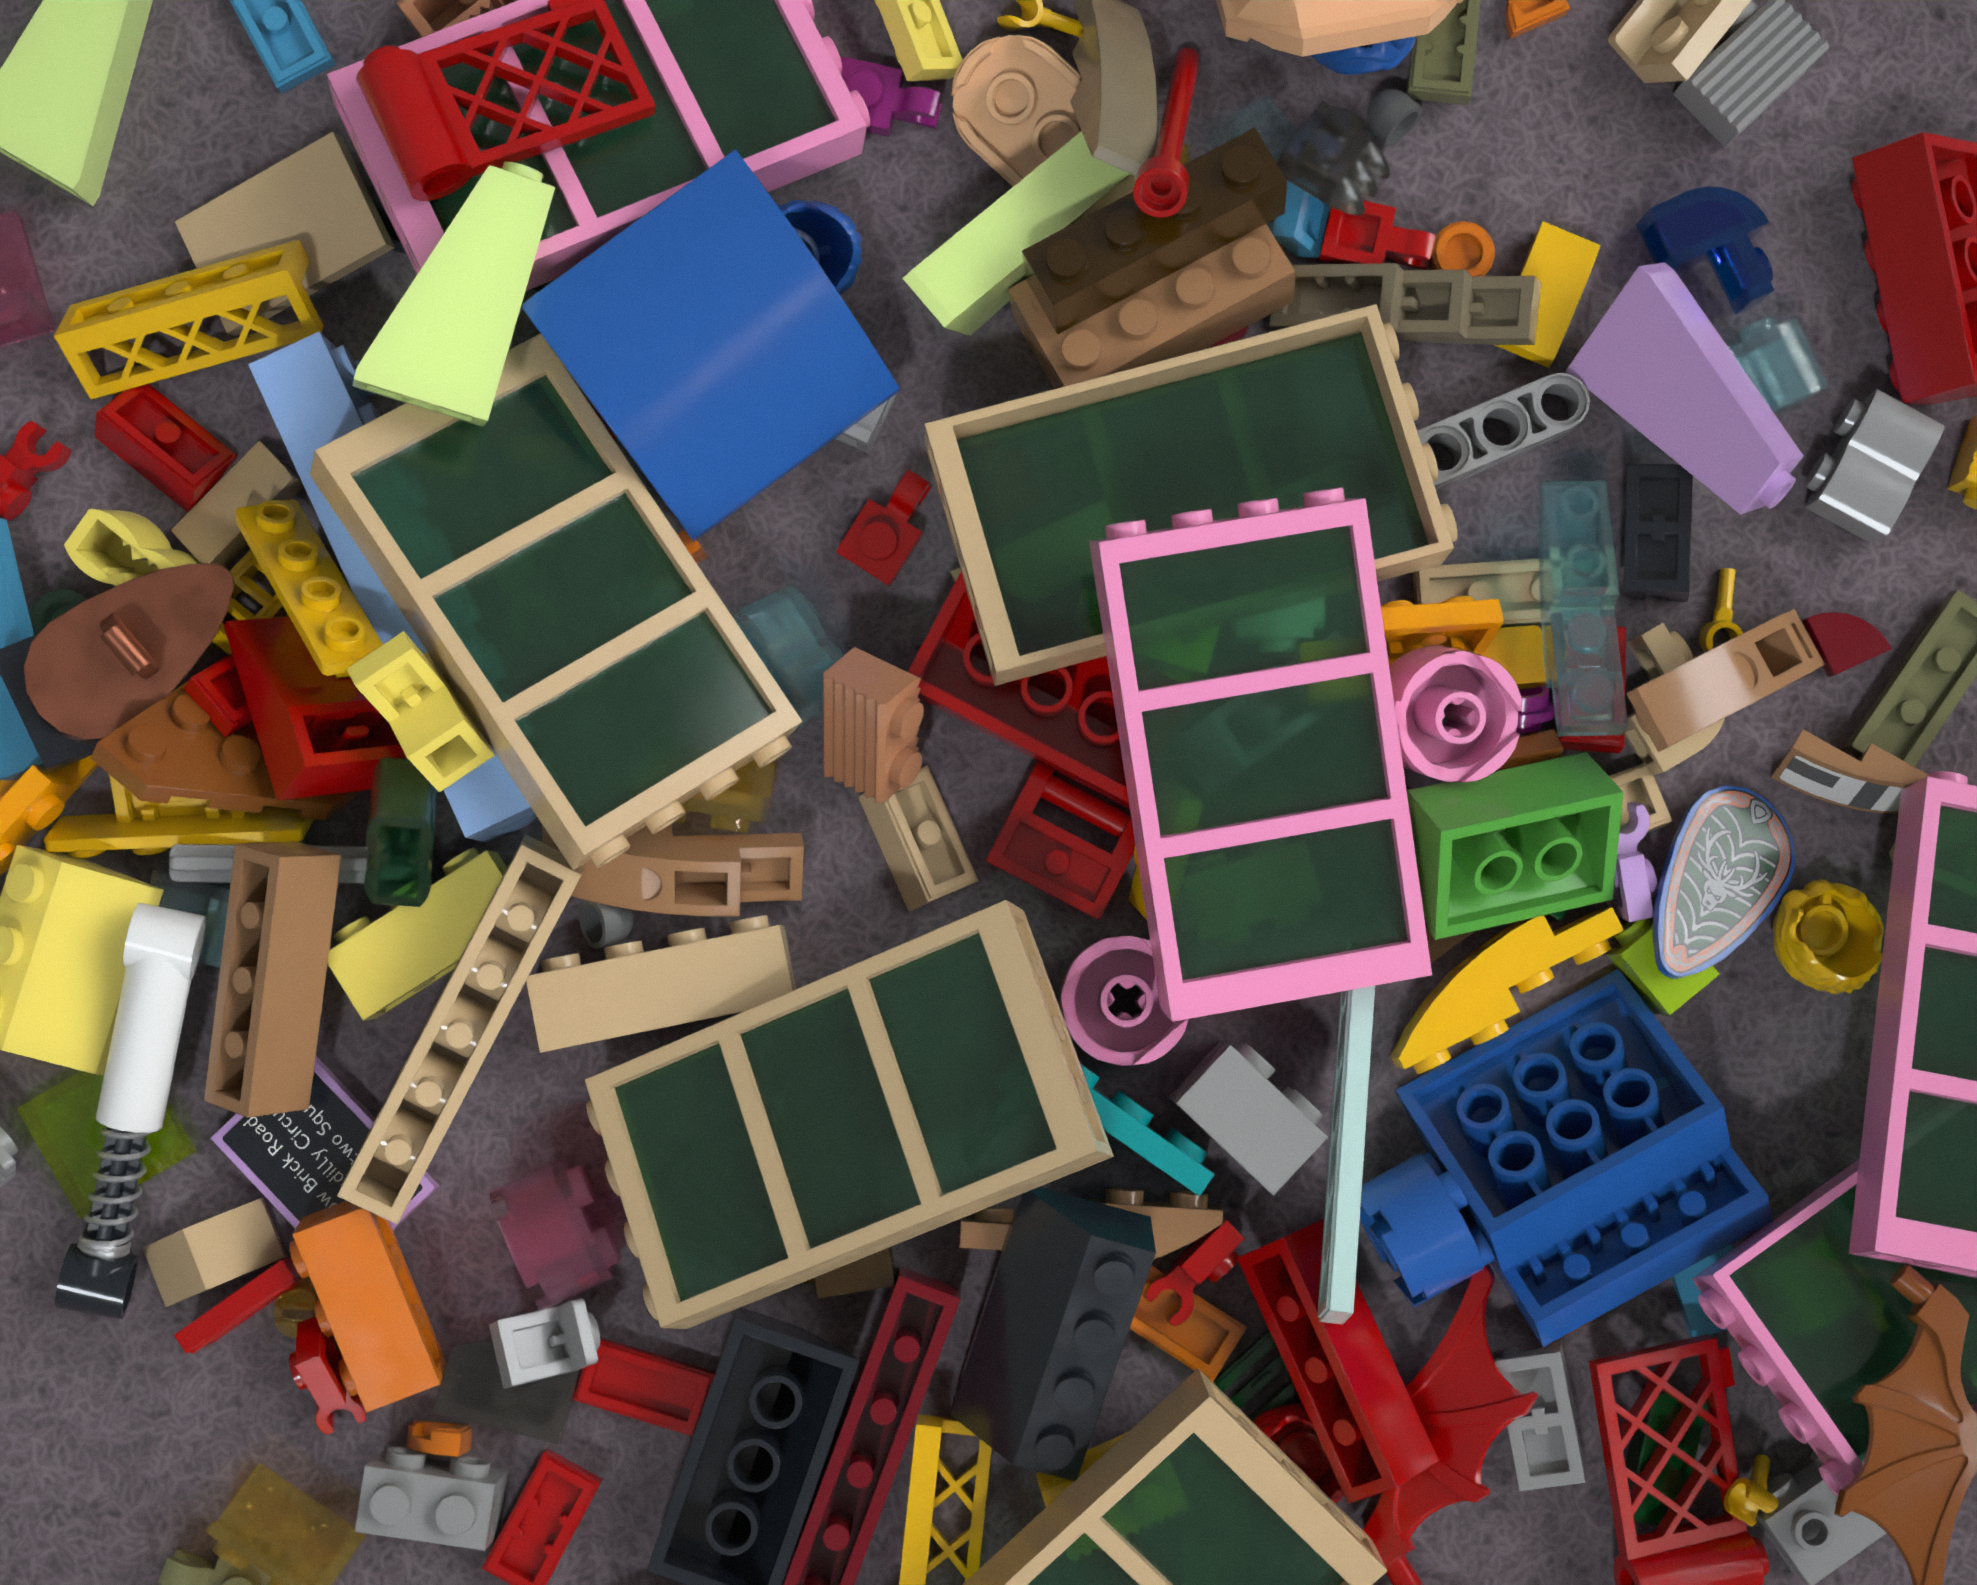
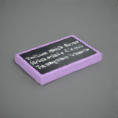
M316 1056L309 1109L248 1118L236 1113L210 1139L296 1229L304 1216L346 1201L337 1195L376 1118ZM427 1172L423 1175L398 1225L389 1221L393 1231L439 1187L437 1182Z

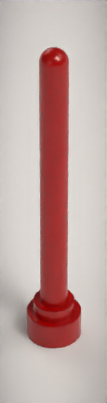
M1189 47L1179 50L1176 54L1154 157L1146 160L1139 167L1134 183L1133 196L1137 206L1144 213L1153 217L1163 218L1176 214L1182 209L1187 199L1189 175L1186 168L1180 163L1200 63L1198 52Z

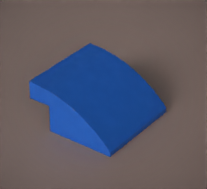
M736 149L521 305L530 321L568 370L582 393L693 542L900 391L895 379L842 297Z
M1619 969L1517 1023L1501 1035L1473 1047L1395 1090L1427 1152H1430L1442 1173L1448 1170L1460 1186L1468 1203V1206L1460 1209L1470 1228L1476 1225L1484 1235L1495 1257V1261L1491 1262L1492 1266L1543 1347L1772 1222L1768 1195L1731 1147L1723 1105ZM1666 1077L1670 1086L1658 1091L1655 1079Z

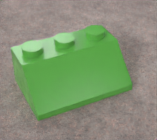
M1587 752L1495 771L1478 781L1443 782L1407 790L1422 905L1429 933L1437 940L1613 900L1624 792Z

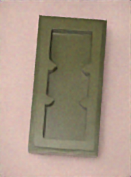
M1464 0L1461 4L1457 3L1447 17L1429 34L1416 36L1415 44L1410 51L1406 94L1413 100L1468 105L1472 94L1481 0Z

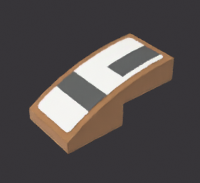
M1803 729L1782 757L1771 778L1794 790L1838 806L1874 813L1899 814L1901 790L1927 777V774L1872 743L1857 760Z

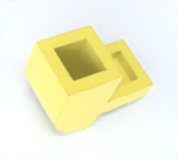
M404 631L347 668L357 689L389 722L406 757L438 792H441L495 756L489 743L429 653L423 654Z

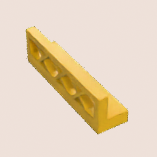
M298 239L72 304L57 328L54 338L89 398L92 400L292 344L319 331L322 333L324 325L302 284L310 260ZM286 295L299 321L280 325L257 315V311L261 302ZM252 305L250 311L242 308ZM220 315L243 326L239 338L225 342L199 331L203 318ZM194 321L192 327L185 325L186 323ZM250 329H252V330H254V331L257 332V333L248 335ZM158 331L186 342L181 354L169 358L141 346L147 334ZM136 338L134 343L127 341ZM192 346H195V347L200 348V349L191 351ZM102 347L126 357L128 360L124 370L100 376L87 351ZM135 362L142 364L140 366L134 367Z
M920 1414L917 1416L899 1585H926L927 1574L947 1557L964 1576L965 1581L979 1569L992 1448L980 1439L977 1462L958 1478H955L939 1458L941 1433L976 1436L955 1418ZM937 1471H939L949 1485L935 1496ZM976 1475L974 1497L972 1499L962 1485ZM956 1492L972 1513L971 1526L951 1543H948L932 1522L933 1509L952 1493ZM932 1536L942 1550L928 1561L930 1538ZM969 1540L967 1564H965L956 1553V1550Z

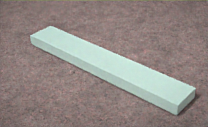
M1356 923L1344 942L1343 950L1377 945L1379 926ZM1375 986L1340 992L1317 1313L1320 1322L1344 1324L1354 1312Z

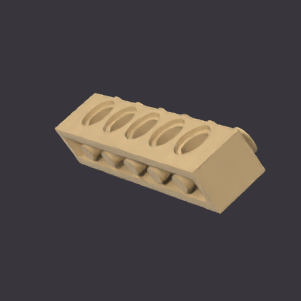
M525 834L355 1157L339 1190L338 1197L398 1225L582 875L583 865L572 870L560 851Z

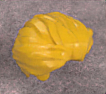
M1819 879L1805 885L1803 890L1795 889L1788 892L1782 898L1773 922V946L1779 962L1790 976L1816 991L1830 992L1831 994L1847 992L1850 994L1854 989L1863 987L1866 982L1870 981L1871 976L1877 973L1882 962L1881 947L1884 927L1879 913L1867 900L1863 892L1851 886Z

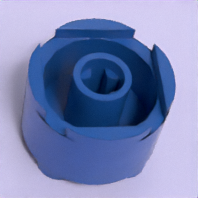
M1430 1152L1422 1155L1416 1154L1363 1183L1361 1192L1360 1223L1382 1263L1386 1261L1394 1273L1400 1272L1401 1276L1393 1281L1408 1303L1414 1308L1482 1271L1484 1266L1495 1261L1492 1249L1482 1232L1476 1225L1470 1228L1460 1209L1468 1206L1460 1186L1448 1170L1442 1173Z

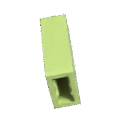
M43 0L0 69V153L94 206L101 193L153 0Z
M1081 131L914 267L902 279L944 328L970 336L1010 301L1008 289L1026 280L1022 250L1122 198L1134 187L1136 177L1092 157Z
M504 162L502 169L491 165L488 166L358 364L353 379V387L482 427L485 426L489 419L555 187L541 182L543 178L542 173L514 162Z

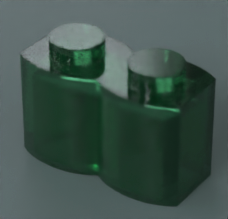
M383 757L376 765L373 773L366 832L368 853L364 880L366 894L373 904L420 907L428 898L431 888L438 791L409 759Z

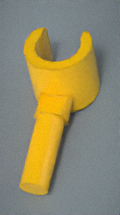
M1015 0L1021 6V19L1010 15L997 17L999 25L1009 31L1038 25L1077 37H1081L1084 32L1079 20L1044 8L1042 0Z
M1721 568L1719 571L1713 621L1706 623L1699 634V644L1705 652L1712 650L1714 633L1721 628H1725L1728 631L1730 640L1743 634L1741 628L1732 623L1735 569Z
M1757 1455L1755 1457L1750 1480L1746 1477L1737 1479L1729 1487L1724 1498L1725 1510L1751 1527L1757 1523L1756 1516L1759 1509L1765 1513H1771L1779 1504L1778 1498L1767 1491V1479L1771 1460L1766 1455Z

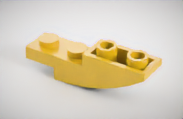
M1599 908L1553 932L1544 915L1521 920L1503 929L1476 948L1440 981L1410 1019L1390 1055L1395 1067L1405 1070L1413 1066L1416 1073L1421 1074L1451 1059L1452 1057L1447 1048L1469 1037L1475 1046L1506 1032L1509 1027L1505 1019L1520 1012L1509 988L1515 985L1519 994L1525 993L1554 978L1550 967L1570 957H1573L1576 965H1580L1611 950L1612 948L1607 939L1624 931L1613 908Z

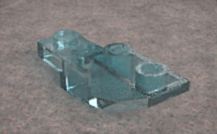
M1606 480L1542 481L1539 497L1541 629L1546 688H1552L1557 736L1623 735L1628 721L1614 610L1619 597V586Z

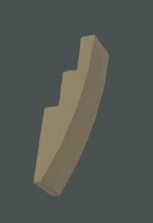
M1077 0L1074 9L1084 32L1072 55L1082 80L1070 103L1091 156L1136 176L1139 167L1146 160L1154 157L1157 140L1156 76L1150 40L1138 9L1119 0Z
M1397 263L1292 265L1296 271L1294 302L1273 312L1270 316L1269 326L1272 329H1284L1377 304L1382 323H1390L1393 326L1398 341L1535 345L1541 282L1535 276L1472 277L1466 270H1403Z

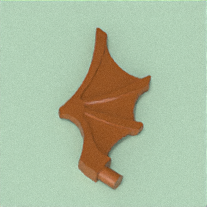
M1905 1264L1894 1274L1890 1280V1285L1915 1305L1906 1317L1917 1325V1331L1902 1361L1882 1379L1872 1384L1861 1385L1852 1396L1854 1403L1862 1404L1866 1408L1870 1429L1869 1443L1859 1471L1851 1483L1839 1490L1834 1514L1844 1517L1853 1511L1881 1527L1900 1550L1907 1563L1913 1585H1943L1947 1553L1955 1520L1965 1493L1977 1471V1413L1973 1411L1966 1399L1960 1370L1964 1338L1970 1315L1959 1300L1941 1284L1932 1285L1909 1264Z

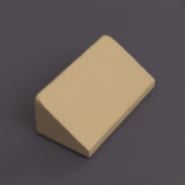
M259 440L171 531L201 564H219L226 567L248 545L235 522V510L240 507L258 505L269 500L283 501L293 499L304 488L301 479Z
M928 765L920 768L917 777L908 787H901L885 803H875L874 797L865 798L864 793L859 796L861 805L908 911H913L979 881Z

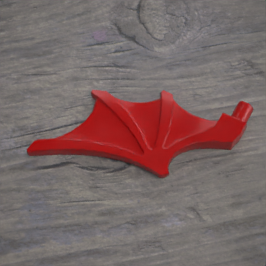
M1489 1264L1484 1266L1482 1271L1471 1277L1461 1305L1447 1333L1429 1361L1406 1386L1407 1392L1439 1461L1402 1485L1382 1492L1369 1521L1363 1529L1372 1539L1388 1570L1386 1575L1393 1585L1423 1584L1405 1556L1416 1548L1410 1538L1413 1532L1427 1517L1443 1507L1464 1501L1477 1503L1490 1494V1488L1481 1483V1469L1486 1452L1492 1441L1505 1427L1515 1419L1528 1414L1539 1396L1536 1391L1520 1393L1503 1377L1493 1360L1485 1328L1486 1304L1495 1283V1274Z

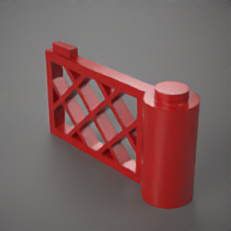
M548 0L547 9L549 12L419 54L408 49H400L397 46H384L367 55L363 61L364 66L358 71L356 80L413 199L431 201L445 197L463 187L471 177L484 173L489 165L500 168L503 167L504 162H517L654 115L656 104L604 0ZM594 20L603 38L597 55L563 42L569 27ZM555 32L553 37L548 36V34ZM525 43L545 51L546 54L537 75L502 62L507 48ZM494 52L492 57L486 55ZM608 52H610L614 62L606 60ZM556 56L590 70L581 93L546 80ZM465 63L485 71V74L474 96L448 85L441 69ZM599 74L625 84L633 100L612 107L589 96ZM495 76L530 90L520 113L485 100ZM541 94L573 107L574 109L568 122L551 127L529 118L538 95ZM458 106L468 110L465 119ZM583 112L590 114L580 118ZM478 114L512 127L513 129L507 143L480 152L471 134V129ZM522 132L529 134L528 136L520 138Z
M1705 1334L1588 1361L1619 1555L1615 1558L1613 1566L1615 1585H1763L1764 1576L1769 1572V1560L1762 1542L1755 1536L1751 1537L1747 1532L1746 1523L1728 1513L1724 1508V1498L1729 1487L1739 1479L1725 1388L1735 1386L1729 1347L1725 1345L1718 1346L1716 1337ZM1699 1355L1702 1377L1688 1398L1668 1384L1667 1381L1681 1359ZM1659 1364L1654 1373L1646 1368ZM1635 1370L1649 1381L1628 1412L1615 1403L1611 1375ZM1661 1390L1684 1405L1664 1437L1642 1422ZM1705 1402L1707 1404V1411L1702 1408ZM1617 1415L1624 1419L1620 1426ZM1697 1415L1710 1424L1712 1441L1699 1462L1677 1447ZM1637 1429L1659 1444L1639 1476L1625 1467L1623 1450ZM1672 1454L1694 1469L1674 1501L1652 1486ZM1715 1466L1717 1467L1718 1476L1712 1472ZM1628 1479L1634 1483L1630 1491L1628 1486ZM1708 1479L1720 1488L1724 1515L1699 1520L1687 1510ZM1647 1493H1649L1669 1509L1654 1532L1636 1536L1633 1515ZM1682 1518L1689 1522L1688 1524L1678 1526Z

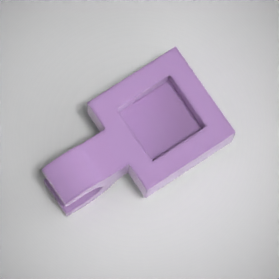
M1635 801L1627 803L1629 822L1619 833L1613 900L1606 901L1608 908L1612 907L1616 916L1628 922L1653 917L1651 897H1655L1658 891L1657 878L1652 864L1648 859L1644 858V854L1637 851L1638 843L1648 831L1650 820L1645 806Z

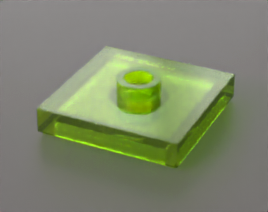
M84 1071L76 1073L17 1108L80 1220L83 1219L84 1215L91 1212L93 1201L87 1195L95 1191L97 1179L92 1176V1173L99 1170L101 1158L96 1154V1151L104 1147L106 1136L100 1130L107 1127L96 1120L104 1075ZM167 1101L162 1128L150 1133L146 1137L147 1142L151 1145V1151L142 1157V1162L147 1167V1172L138 1178L137 1183L142 1186L197 1153L195 1146L169 1101Z

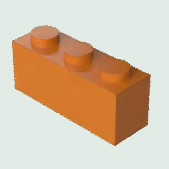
M348 1201L304 1216L292 1234L294 1241H291L289 1245L290 1254L298 1274L303 1279L310 1276L319 1298L314 1302L315 1315L323 1334L327 1338L334 1336L343 1356L338 1362L339 1372L350 1396L358 1394L367 1413L440 1385L447 1363L390 1222Z

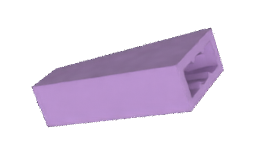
M1665 262L1638 266L1566 372L1580 379L1589 391L1740 515L1765 506L1769 509L1773 508L1793 487L1796 478L1790 473L1803 458V454L1675 270Z

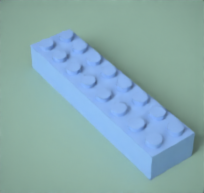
M319 331L248 365L350 588L380 640L385 644L404 631L422 653L425 654L427 650L310 476L316 449L380 417L374 405L368 400V397L376 393L352 386L357 366L361 360L354 361L345 345L336 347ZM395 459L355 480L420 579L455 561L440 530L433 531L427 520L423 519L420 513L421 510L429 507V504L417 478L412 472L406 474L398 460L396 461ZM457 585L434 598L501 701L505 702L510 699L504 694L499 684V681L507 678V672L500 656L491 643L485 645L481 637L477 636L473 624L481 621V616L465 586L459 588ZM527 715L515 721L526 738L534 735ZM496 754L444 789L465 838L491 843L539 820ZM545 758L541 759V761L543 762V764L545 765V767L547 768V770L559 786L550 765L548 764Z

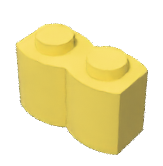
M89 509L64 544L68 555L79 569L88 576L103 583L114 584L115 587L160 569L186 564H201L193 555L172 549L164 533L153 522L129 511Z

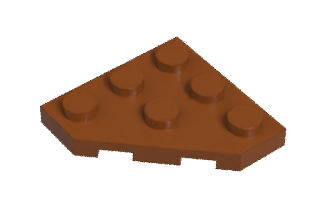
M226 654L224 657H222L221 659H219V660L216 661L215 663L219 662L220 660L226 658V657L229 656V655ZM187 682L173 690L165 700L160 699L98 741L91 757L93 761L140 801L168 804L171 796L207 800L208 808L261 814L264 806L298 809L300 818L326 820L362 792L354 791L277 801L254 723L251 722L225 738L210 721L211 717L183 689Z

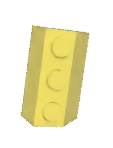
M17 845L0 896V1050L92 1074L104 1075L126 969L123 965V953L130 921L138 903L159 906L164 889L83 858H74L65 853L46 852L43 849Z

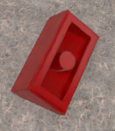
M150 384L125 390L96 412L95 438L186 512H189L215 486L238 456Z

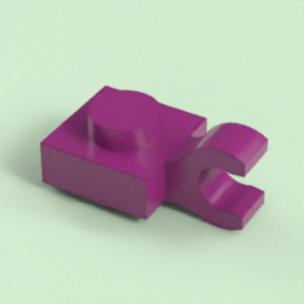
M842 56V73L840 74L849 92L857 90L860 93L869 112L870 126L866 128V132L890 137L894 119L937 129L943 106L939 102L940 92L923 87L902 88L905 78L902 69ZM827 115L829 123H832L830 117Z

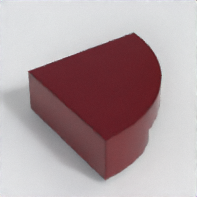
M1829 612L1801 620L1825 663L1823 668L1828 677L1837 675L1892 649L1878 629L1854 615Z

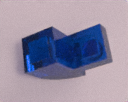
M1708 186L1695 188L1650 208L1636 224L1655 264L1665 262L1678 274L1709 260L1735 315L1758 305L1775 290L1771 283L1773 280V270L1768 257L1761 248H1754L1750 241L1770 222L1763 211L1752 200L1739 192L1723 187Z

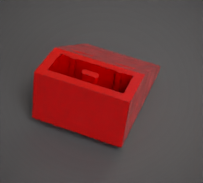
M289 616L226 621L224 629L277 801L396 787L415 767L406 757L389 722L357 689L351 677L336 679L335 675L326 676L321 673Z

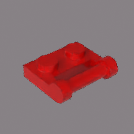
M1037 761L985 862L1096 920H1100L1134 854L1135 838L1131 815L1052 775L1055 769ZM1043 798L1118 837L1119 840L1112 853L1110 854L1033 814L1039 799Z

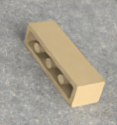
M764 915L730 922L731 935L706 939L705 928L666 935L669 947L644 952L642 941H635L604 948L606 960L581 965L579 953L542 960L543 973L529 975L526 980L540 1053L744 1012L796 990L785 926L776 925L769 927L768 917Z

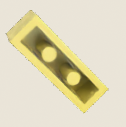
M474 847L459 854L442 867L447 876L426 889L421 882L409 886L388 901L392 909L389 913L373 923L369 921L367 916L360 918L333 936L338 945L330 949L327 964L363 1021L379 1018L455 969L507 870L498 852L486 850L479 854Z

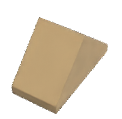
M264 1197L184 1228L143 1247L165 1307L287 1257Z

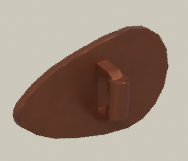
M186 564L160 569L129 580L85 600L48 623L32 641L24 664L26 692L38 714L60 732L82 739H98L106 737L160 699L165 700L197 663L215 638L229 609L234 589V578L231 572L219 564Z

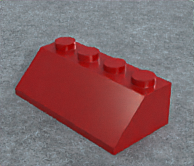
M1921 132L1853 157L1856 177L1852 181V193L1858 208L1864 214L1868 238L1865 241L1864 250L1870 268L1876 273L1881 299H1879L1877 304V314L1882 328L1889 335L1893 360L1890 363L1892 384L1901 395L1902 403L1932 405L1977 396V143Z
M960 572L908 670V673L921 678L918 688L921 690L917 697L1129 808L1107 656L994 686L963 575ZM1006 592L1024 655L1091 637ZM1134 659L1138 690L1179 684V682ZM1184 705L1142 712L1150 769Z

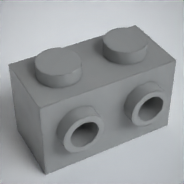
M1850 1435L1846 1438V1441L1863 1463L1868 1443L1854 1435ZM1813 1451L1810 1455L1813 1462L1792 1477L1790 1473H1784L1767 1482V1491L1778 1498L1779 1504L1771 1513H1765L1759 1509L1756 1516L1757 1523L1792 1573L1808 1585H1815L1886 1534L1875 1522L1853 1511L1844 1517L1834 1514L1838 1497L1822 1479L1819 1467L1823 1463Z
M389 1447L386 1452H381L364 1467L355 1532L485 1551L499 1535L509 1470L490 1468V1461L478 1457H452L451 1462L427 1459L426 1453L413 1451L408 1447Z

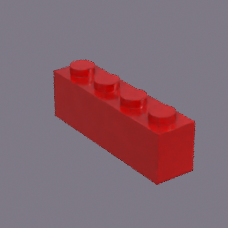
M1321 1219L1239 1256L1237 1259L1344 1497L1349 1504L1396 1488L1437 1463L1439 1459L1357 1280L1355 1282L1354 1312L1344 1324L1320 1322V1318L1317 1317L1324 1219Z

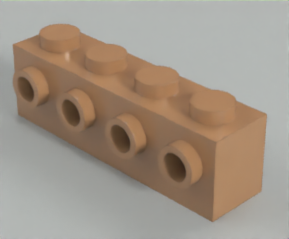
M300 842L235 844L204 1101L247 1118L309 1109L338 887L340 854Z

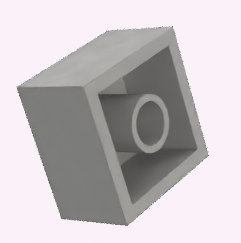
M1220 1041L1168 1097L1261 1186L1274 1196L1328 1138L1316 1126L1324 1116L1296 1089L1292 1090L1287 1086L1280 1092L1267 1079L1275 1072V1069L1247 1043L1243 1044L1240 1042L1234 1048L1230 1044Z

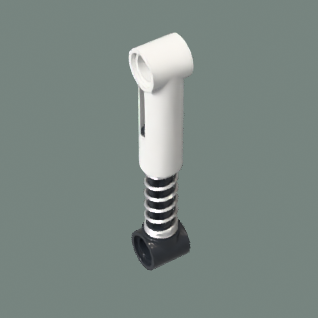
M138 903L133 912L123 953V965L126 969L96 1113V1120L107 1126L100 1130L106 1137L103 1149L96 1151V1154L101 1158L99 1170L92 1173V1176L97 1179L95 1191L87 1195L93 1201L91 1212L83 1216V1219L88 1222V1227L79 1236L80 1242L72 1243L67 1250L57 1284L56 1308L123 1319L127 1311L139 1259L138 1255L133 1254L130 1250V1240L134 1237V1231L129 1226V1222L138 1215V1209L133 1204L134 1200L142 1194V1188L137 1183L138 1178L147 1172V1167L142 1162V1157L151 1151V1145L147 1142L146 1137L150 1133L160 1130L163 1125L191 979L196 972L204 943L207 924L206 916L144 903Z

